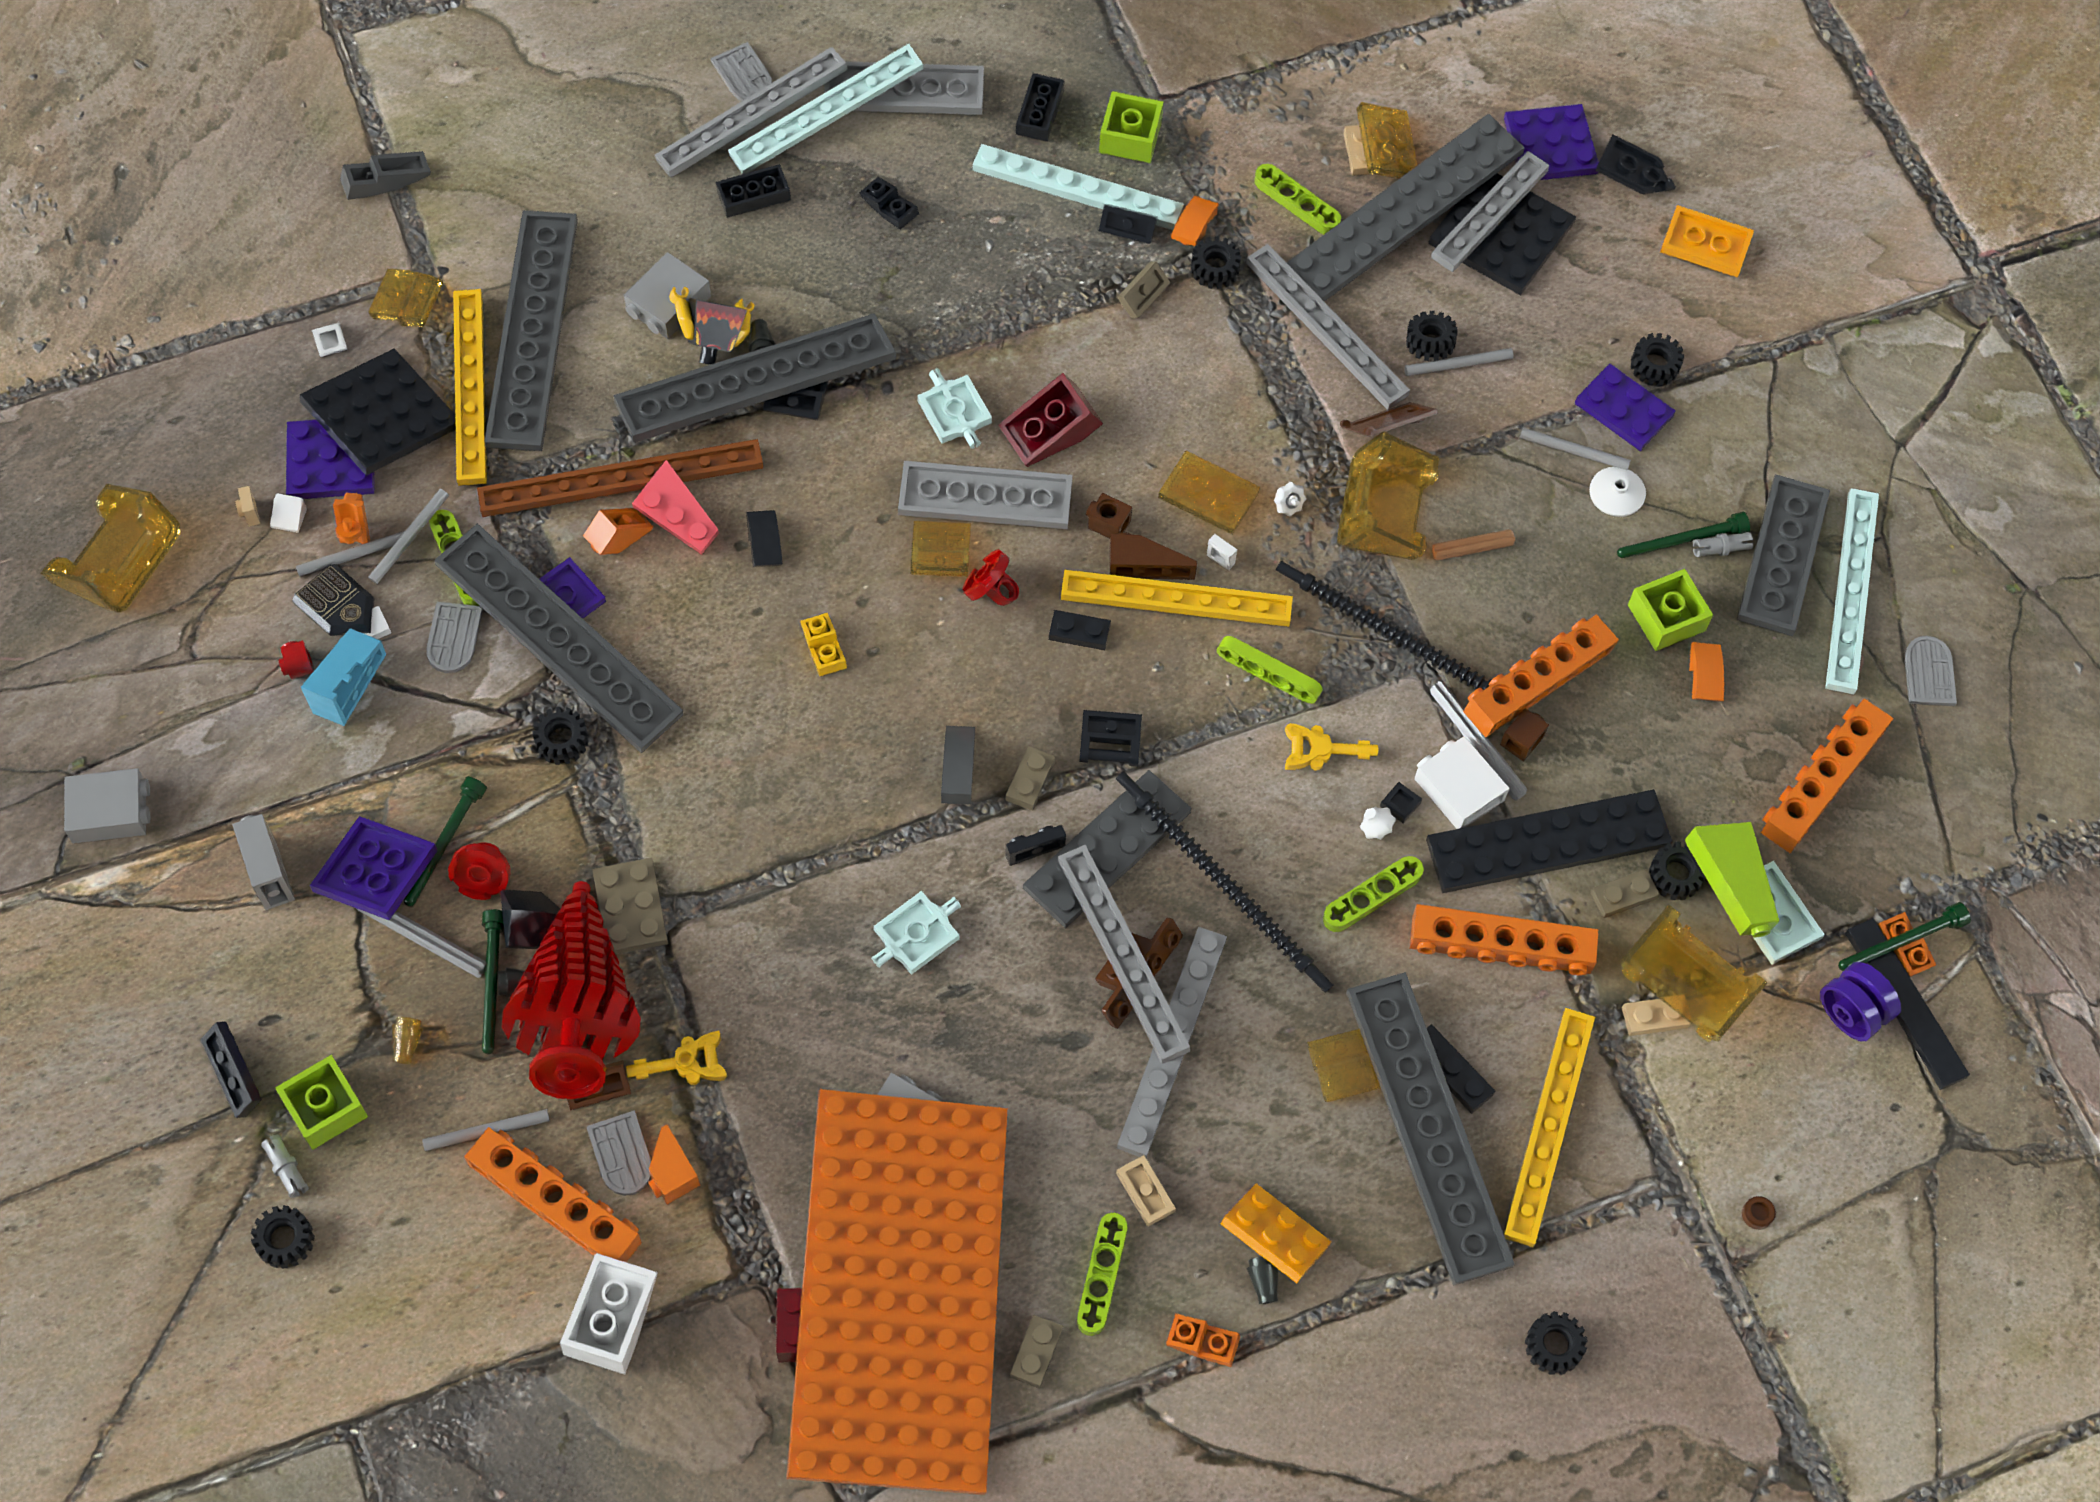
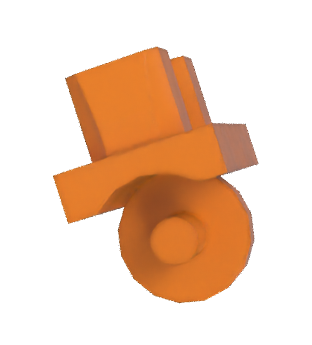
M345 493L343 499H335L333 508L337 525L336 535L340 543L353 544L354 542H360L365 544L370 542L362 494Z

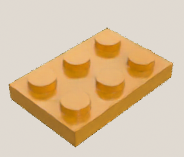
M1677 205L1660 252L1738 278L1754 230Z
M1257 1183L1225 1215L1220 1223L1295 1283L1300 1281L1332 1242Z

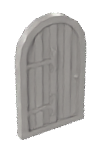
M748 42L711 58L712 64L730 89V92L740 101L747 99L772 83L769 72Z
M436 602L426 653L431 666L437 671L455 673L464 669L471 662L475 652L483 613L481 606Z
M1921 636L1912 640L1906 648L1904 660L1909 704L1955 706L1957 700L1950 649L1943 641L1931 636Z
M635 1110L586 1126L600 1168V1175L606 1186L615 1194L624 1196L634 1195L644 1190L648 1185V1181L651 1180L649 1172L651 1156L648 1153Z

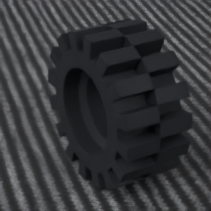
M1215 236L1214 241L1207 237L1205 243L1201 240L1198 242V247L1195 246L1193 249L1191 273H1194L1195 280L1200 279L1199 284L1202 286L1208 283V288L1212 289L1213 285H1217V289H1222L1223 283L1228 287L1231 281L1234 283L1239 275L1241 263L1239 248L1235 249L1236 244L1233 241L1228 244L1229 239L1225 237L1223 242L1219 241L1220 236ZM1219 258L1224 260L1226 265L1219 268L1211 267L1206 263V260Z
M1424 311L1420 313V317L1416 314L1413 316V320L1410 319L1406 345L1407 348H1410L1409 352L1411 354L1416 353L1417 358L1420 359L1422 356H1425L1424 361H1429V357H1433L1434 361H1439V356L1442 359H1446L1447 354L1451 355L1453 353V349L1456 347L1458 328L1456 327L1455 320L1451 321L1452 317L1447 315L1444 318L1443 312L1434 315L1435 311H1430L1429 315H1427ZM1434 334V335H1437V336H1439V337H1437V338H1430V337H1427V336H1424V335Z
M1653 333L1648 334L1647 339L1645 336L1642 337L1640 342H1637L1631 357L1632 362L1630 366L1631 369H1634V376L1641 375L1639 381L1642 383L1645 379L1649 380L1647 384L1649 386H1652L1653 382H1656L1657 387H1660L1663 382L1668 385L1671 383V380L1674 381L1679 374L1684 360L1682 346L1677 348L1679 342L1676 339L1670 342L1671 336L1667 335L1666 339L1662 338V333H1657L1656 338H1654ZM1651 354L1660 355L1667 361V364H1653L1648 360L1647 356Z
M556 707V713H552L551 709L546 710L547 717L541 714L538 717L539 723L535 721L533 725L534 730H532L539 755L545 757V760L549 763L554 759L555 765H560L561 760H564L565 764H570L569 758L571 757L575 761L580 758L578 753L584 754L586 751L585 745L588 746L589 743L585 721L583 718H580L578 712L572 713L571 708L566 707L565 712H562L561 707ZM558 728H568L572 732L571 739L563 744H554L550 741L549 737L551 732Z
M1675 842L1673 846L1671 843H1668L1664 848L1661 847L1649 868L1650 877L1655 882L1656 889L1661 888L1663 890L1660 894L1663 897H1666L1667 893L1671 894L1670 900H1676L1677 896H1680V900H1686L1688 895L1691 898L1695 895L1696 891L1698 892L1706 878L1686 843L1684 847H1681V842ZM1672 862L1683 864L1689 871V877L1685 880L1673 878L1667 871V865Z
M283 1205L281 1210L278 1206L272 1207V1213L269 1214L266 1210L262 1213L264 1218L262 1220L257 1218L254 1222L257 1228H252L251 1234L254 1239H251V1243L260 1258L266 1264L269 1263L271 1267L277 1268L280 1265L282 1269H286L290 1263L296 1266L299 1264L297 1261L299 1258L305 1260L308 1257L305 1253L307 1250L312 1251L313 1245L311 1241H314L313 1228L298 1209L293 1208L291 1210L289 1206ZM281 1226L293 1228L295 1237L289 1246L276 1248L271 1244V1236L277 1228Z
M1552 1311L1550 1315L1545 1313L1539 1319L1537 1318L1529 1329L1528 1336L1525 1339V1344L1528 1345L1526 1353L1527 1355L1531 1354L1532 1358L1530 1361L1533 1365L1535 1363L1540 1365L1538 1368L1540 1371L1544 1372L1547 1369L1551 1375H1555L1556 1372H1559L1560 1375L1565 1374L1568 1370L1574 1369L1583 1358L1587 1350L1585 1344L1588 1341L1587 1336L1583 1337L1585 1332L1583 1326L1578 1327L1576 1325L1578 1320L1575 1317L1570 1320L1568 1319L1569 1314L1563 1312L1562 1315H1558V1311ZM1550 1332L1563 1334L1568 1342L1567 1351L1561 1355L1549 1352L1544 1344L1545 1335Z

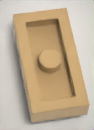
M1371 124L1345 126L1344 138L1352 176L1377 174L1379 172V162Z
M1684 996L1624 1003L1622 1006L1629 1036L1686 1029L1691 1025Z
M1144 1155L1117 1169L1116 1174L1147 1227L1175 1212L1174 1204Z

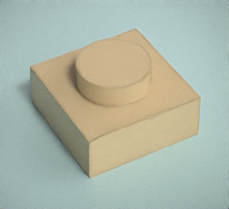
M250 486L238 488L240 500H236L235 503L239 517L245 516L249 527L259 525L260 519L256 500Z

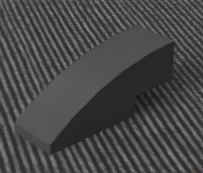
M423 151L371 155L369 163L343 165L340 181L347 200L400 189L429 176L431 171Z
M946 726L941 803L971 804L975 727Z

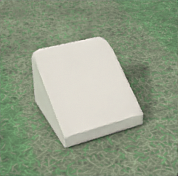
M340 323L312 330L320 357L348 350Z
M276 494L270 527L299 533L307 511L304 500L299 497Z

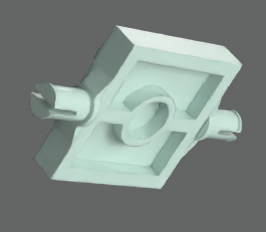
M938 368L935 369V372L931 370L929 376L935 386L929 391L917 395V399L941 444L964 436L971 449H975V446L977 448L981 442L976 436L975 431L991 424L992 416L968 375L956 380L945 381Z
M920 891L874 925V931L884 942L885 948L875 956H872L873 962L880 968L894 957L904 965L911 975L959 940V934L948 920L950 914L961 908L959 901L952 897V899L939 907Z

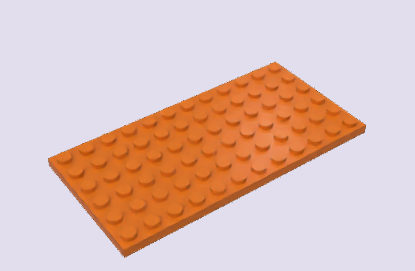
M825 1089L819 1090L787 1479L978 1495L986 1494L1008 1108Z

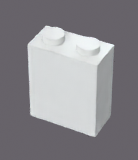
M1465 736L1456 742L1454 740L1448 741L1442 746L1438 754L1433 757L1431 755L1426 756L1417 765L1415 781L1456 829L1467 827L1505 801L1509 791V787Z

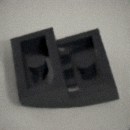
M829 381L764 401L763 411L818 420Z

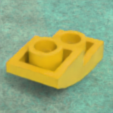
M828 613L801 620V627L819 677L846 669V660Z

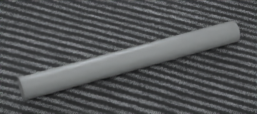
M1512 348L1441 359L1439 361L1405 365L1404 370L1406 376L1509 360L1513 359L1514 354Z
M1523 428L1520 435L1521 439L1613 467L1628 470L1630 464L1629 459L1527 428Z
M441 488L368 576L371 581L376 584L380 582L449 497L447 492Z
M405 531L296 566L298 575L301 577L326 569L332 564L338 565L393 547Z
M547 1109L425 1138L422 1139L425 1151L479 1139L488 1127L497 1133L499 1130L507 1132L550 1121Z

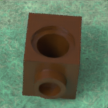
M1102 493L1097 502L1093 500L1087 509L1086 516L1089 517L1088 529L1109 539L1111 534L1125 532L1131 522L1132 506ZM1103 515H1111L1112 518H1105Z
M1525 708L1505 731L1500 745L1524 762L1544 738L1549 724L1545 722L1542 716Z

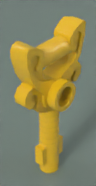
M1289 723L1285 727L1287 737L1292 740V754L1286 760V770L1301 769L1308 765L1315 771L1323 768V764L1329 761L1331 754L1357 755L1358 759L1368 760L1370 756H1378V745L1370 744V741L1358 740V744L1332 743L1330 736L1323 734L1324 731L1321 726L1315 725L1310 730L1304 726ZM1303 740L1308 741L1311 747L1310 753L1307 755H1303Z
M720 1031L709 1032L699 1037L696 1041L690 1036L684 1037L681 1041V1047H678L675 1051L674 1058L647 1062L646 1058L634 1060L633 1065L626 1066L627 1077H636V1080L649 1078V1074L677 1069L679 1075L682 1078L686 1077L690 1085L698 1084L700 1078L724 1081L727 1078V1073L718 1064L716 1048L721 1041ZM704 1050L706 1067H701L696 1060L698 1052Z

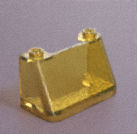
M1385 431L1360 447L1354 454L1350 465L1337 536L1338 543L1350 549L1408 560H1415L1421 557L1427 548L1425 535L1416 532L1422 491L1436 482L1439 476V458Z
M106 484L99 493L95 504L96 511L104 519L99 529L74 563L64 557H55L46 565L41 574L53 585L106 610L123 612L131 605L177 541L181 528L178 520L151 492Z
M1668 905L1622 958L1621 965L1624 968L1622 973L1630 981L1641 983L1696 1027L1695 1031L1701 1038L1707 1042H1711V1040L1718 1042L1759 997L1768 982L1756 973L1751 978L1743 976L1745 970L1742 967L1738 970L1691 934V927L1687 924L1682 928V924L1677 920L1681 914Z

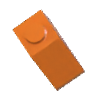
M635 508L599 510L583 536L596 553L600 555L619 554L649 533L654 526Z
M667 1124L661 1127L649 1166L652 1180L648 1181V1184L656 1198L662 1196L666 1204H669L699 1187L700 1182Z

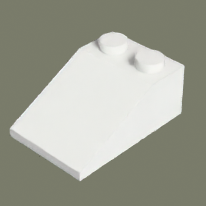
M596 1253L560 1342L563 1354L625 1374L637 1345L657 1272Z

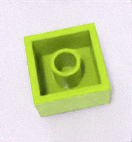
M1112 91L1100 131L1099 153L1151 163L1162 123L1164 102Z
M1686 569L1635 588L1628 603V607L1655 652L1705 632L1713 617L1711 610Z
M332 1055L275 1087L312 1150L368 1117Z

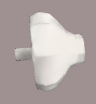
M1293 482L1280 487L1274 498L1277 512L1285 513L1289 517L1295 512L1301 511L1306 500L1303 486L1295 485Z
M1387 807L1370 808L1366 810L1360 828L1364 831L1367 839L1377 838L1381 840L1385 835L1392 832V826L1396 818L1391 815V811Z

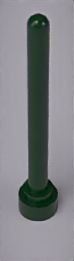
M1744 511L1731 515V518H1727L1726 522L1621 547L1617 550V555L1619 558H1627L1692 542L1695 539L1716 536L1721 533H1730L1732 535L1750 532L1749 518Z
M469 776L463 781L460 787L462 790L460 795L462 797L435 843L438 851L405 897V905L413 906L416 903L472 802L476 803L478 799H482L487 786L481 781Z
M1957 902L1948 906L1941 917L1839 961L1838 967L1841 971H1844L1854 962H1869L1946 927L1956 929L1964 927L1971 922L1969 911L1963 903Z
M496 909L482 912V926L485 927V932H487L482 1051L485 1054H491L495 1047L500 933L503 932L504 928L502 910Z

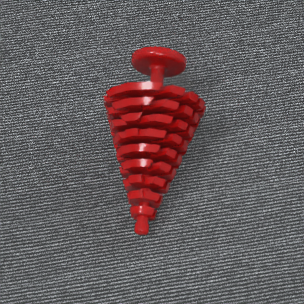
M578 881L573 885L572 893L563 902L561 909L558 911L547 934L544 936L539 948L523 973L502 1014V1029L508 1040L516 1019L520 1020V1032L517 1037L516 1048L528 1056L539 1028L543 1026L540 1038L542 1043L539 1052L530 1062L529 1080L534 1088L543 1094L558 1099H578L588 1097L599 1091L604 1085L606 1078V1066L602 1060L612 1037L619 1038L614 1050L613 1058L627 1051L640 1033V1015L633 996L631 995L630 998V991L627 990L625 976L619 966V960L607 929L603 928V918L600 911H598L597 902L590 895L591 887L585 881ZM587 1034H589L587 1042L589 1049L582 1047Z

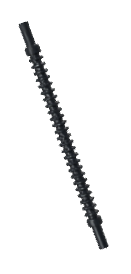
M1280 561L1276 571L1300 584V589L1305 592L1312 591V596L1319 595V600L1326 599V604L1331 602L1333 608L1338 606L1340 612L1346 611L1347 616L1353 615L1354 620L1360 619L1362 625L1367 623L1368 629L1374 627L1375 633L1381 631L1382 637L1387 635L1389 636V641L1396 640V645L1403 644V649L1410 648L1411 654L1416 652L1418 658L1421 656L1425 657V662L1430 660L1432 666L1437 664L1439 670L1445 669L1446 674L1452 673L1454 679L1459 677L1461 683L1466 681L1468 687L1474 686V690L1480 687L1484 690L1489 687L1488 684L1491 679L1486 681L1485 675L1479 677L1478 671L1473 673L1470 671V667L1464 668L1462 662L1457 664L1456 658L1450 660L1449 654L1443 656L1442 650L1437 652L1435 651V646L1428 647V642L1421 643V638L1414 639L1413 633L1407 635L1406 629L1400 631L1399 625L1394 627L1392 626V621L1385 622V617L1380 619L1378 613L1372 614L1371 609L1365 610L1363 604L1358 606L1356 600L1351 602L1349 596L1344 598L1342 592L1337 594L1336 588L1330 590L1329 584L1322 585V580L1317 582L1316 577L1312 574L1307 573L1305 575L1283 561Z
M1125 771L1116 777V780L1136 800L1135 804L1141 810H1146L1145 815H1151V821H1157V827L1162 826L1164 828L1163 833L1168 832L1170 834L1169 839L1174 838L1176 840L1175 845L1178 846L1180 844L1182 846L1181 851H1187V857H1193L1194 864L1199 863V870L1204 869V875H1210L1212 877L1210 881H1216L1218 883L1216 887H1222L1224 889L1222 893H1228L1230 895L1228 899H1234V905L1236 907L1241 906L1240 911L1242 913L1247 912V919L1252 918L1254 920L1253 925L1258 924L1260 926L1259 931L1264 930L1266 932L1265 937L1270 936L1272 938L1271 943L1274 944L1276 942L1278 944L1277 949H1283V955L1290 956L1289 962L1294 961L1296 963L1295 968L1300 973L1305 972L1324 993H1327L1334 986L1313 964L1314 959L1309 954L1304 955L1302 953L1304 949H1298L1296 947L1298 943H1292L1290 941L1291 936L1286 937L1284 935L1285 930L1282 929L1280 931L1278 929L1279 924L1272 923V917L1267 918V911L1262 912L1260 910L1261 905L1256 906L1254 904L1255 899L1250 900L1248 898L1249 893H1243V887H1237V881H1231V875H1225V869L1218 868L1219 862H1212L1213 856L1208 857L1206 855L1207 850H1201V844H1195V838H1189V832H1183V826H1177V820H1171V814H1165L1164 807L1159 808V802L1153 801L1154 796L1149 791L1144 792Z

